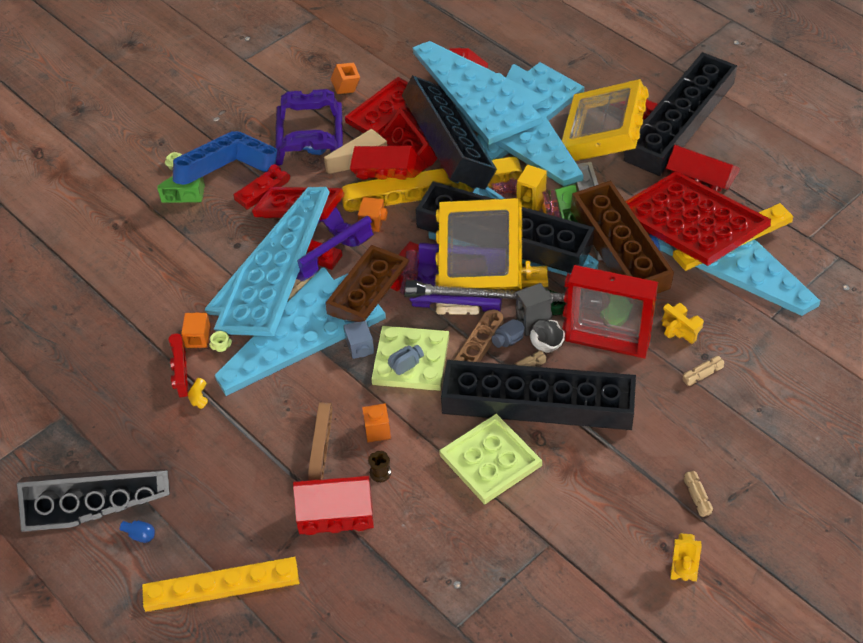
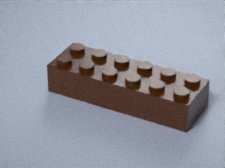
M611 180L572 193L571 212L578 223L594 227L593 245L612 273L658 282L657 294L671 289L674 271ZM628 298L631 303L639 301L638 299Z

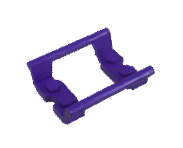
M328 89L313 90L310 94H303L301 91H289L281 95V105L276 108V165L283 164L285 152L302 151L306 146L312 147L313 150L330 149L331 152L343 146L342 103L337 102L334 92ZM330 105L335 118V135L322 130L295 131L284 136L286 108L307 110L321 109L324 106Z
M335 207L327 219L319 220L318 224L322 222L334 237L297 260L300 270L296 279L304 282L316 274L319 270L317 258L341 243L354 247L370 239L374 235L370 225L372 223L370 217L365 216L351 225L344 222L337 207Z
M419 243L417 281L431 284L434 287L436 286V274H439L436 269V252H439V244ZM449 245V254L485 256L488 271L483 276H505L507 249ZM431 294L410 298L413 307L430 308L431 303L481 306L482 312L489 310L501 312L502 297L488 298L487 296L485 298V296L471 297Z

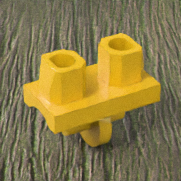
M525 261V267H522V290L525 287H531L539 283L544 288L548 287L547 266H530V261Z
M681 303L673 307L670 304L663 307L665 313L661 320L663 322L662 325L666 328L665 336L670 339L676 335L678 338L683 337L693 344L697 340L698 332L703 328V319L699 316H693L691 319H688L686 317L688 310Z
M679 534L678 539L674 540L670 572L671 580L681 578L683 581H697L702 545L701 541H695V535Z

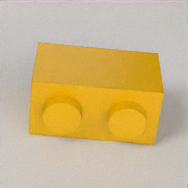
M527 165L518 178L517 198L522 203V207L540 211L546 201V170Z

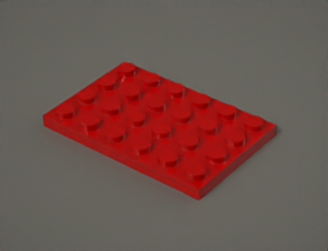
M677 171L625 201L646 232L707 266L771 226L770 218Z

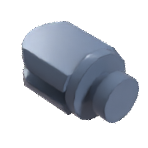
M512 319L498 327L495 335L492 336L493 344L497 348L501 346L508 347L523 339L525 329L523 323Z
M419 345L413 347L405 346L389 356L388 365L396 374L401 375L419 363V359L424 356L423 350Z

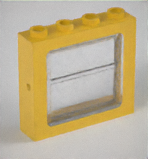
M641 79L574 94L562 138L563 144L574 161L636 149L637 141L640 138V127L643 124V113L646 110L645 103L649 96L646 86H643Z
M512 198L440 202L439 209L436 211V219L439 222V231H436V242L439 244V252H436V264L439 265V274H436L435 277L436 287L450 286V288L464 287L507 291L522 290V203L520 200Z

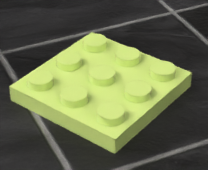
M382 326L371 379L372 385L441 391L449 331ZM419 345L424 353V356L419 359V363L401 375L396 374L388 365L389 356L405 346L413 347Z
M497 414L439 450L440 457L484 505L542 466V460Z

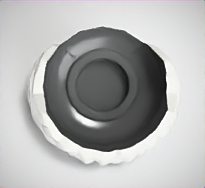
M540 320L531 328V343L539 351L552 353L562 346L565 340V332L555 320Z

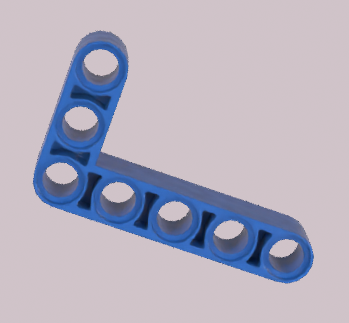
M232 131L173 160L172 180L177 184H188L236 159L260 171L267 172L271 165L276 164L277 149L242 132Z

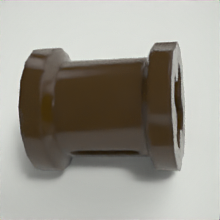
M376 451L370 454L368 464L371 467L369 472L371 479L376 482L387 481L391 476L390 457L384 451Z

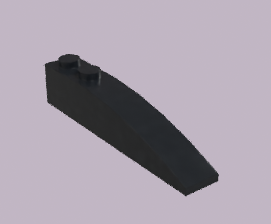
M168 470L97 471L23 477L17 482L21 532L71 528L81 523L96 520L105 515L126 510V508L170 495Z

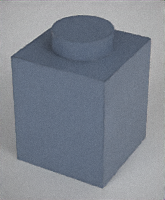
M366 320L345 324V339L352 359L374 354L373 339Z

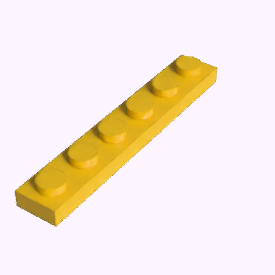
M781 203L759 212L771 219V226L744 244L791 223L793 215ZM678 249L673 251V258L685 271L702 264Z
M296 557L142 584L143 607L145 612L300 584Z

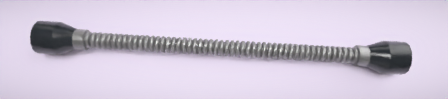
M405 279L404 297L409 298L431 294H448L451 296L468 295L471 297L485 296L487 298L488 296V298L502 297L504 299L505 297V299H516L517 292L515 290L513 292V290L450 288V286L433 287L431 284ZM591 290L583 292L581 295V305L600 309L602 306V292ZM551 293L554 302H564V293Z

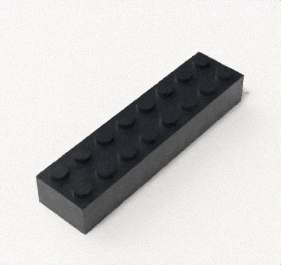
M702 52L645 119L640 127V138L637 141L636 149L626 150L624 161L661 176L667 167L674 145L684 147L734 85L738 65Z
M412 75L402 93V97L409 107L412 116L416 119L417 125L421 128L423 135L428 140L430 147L435 152V156L442 164V168L446 171L448 178L454 183L461 182L473 189L480 188L485 190L497 168L465 117L440 85Z
M433 181L416 208L417 228L433 233L439 231L436 211L439 209L440 202L492 200L493 198ZM522 207V259L567 273H572L574 265H584L593 246L594 227ZM507 210L451 212L449 214V237L480 247L507 249L506 254L509 255V212Z
M447 360L441 394L442 414L490 418L497 414L501 419L632 430L636 375Z

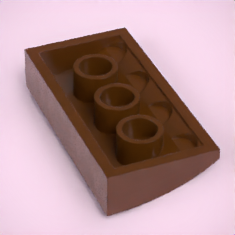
M370 245L325 302L327 315L353 322L365 321L408 265L409 259Z

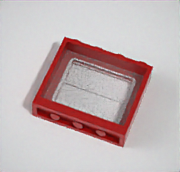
M574 265L572 273H568L565 280V287L568 288L564 296V302L567 304H565L563 317L566 318L562 330L566 332L565 341L646 359L651 339L658 282Z

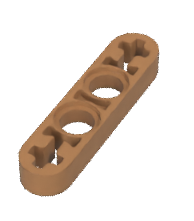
M489 310L484 313L454 360L481 362L493 343L492 336L495 335L497 328L503 325V315L500 311ZM489 321H493L491 328L489 327ZM484 333L487 334L489 337L485 340H481L477 336L479 334ZM474 349L479 353L471 356L467 354V351Z
M319 402L309 464V481L324 479L333 414L332 403Z

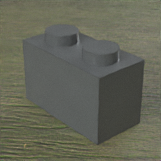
M541 283L516 292V320L523 323L525 336L530 335L531 328L537 321H547L552 317L551 303H553V298L550 291L545 290Z

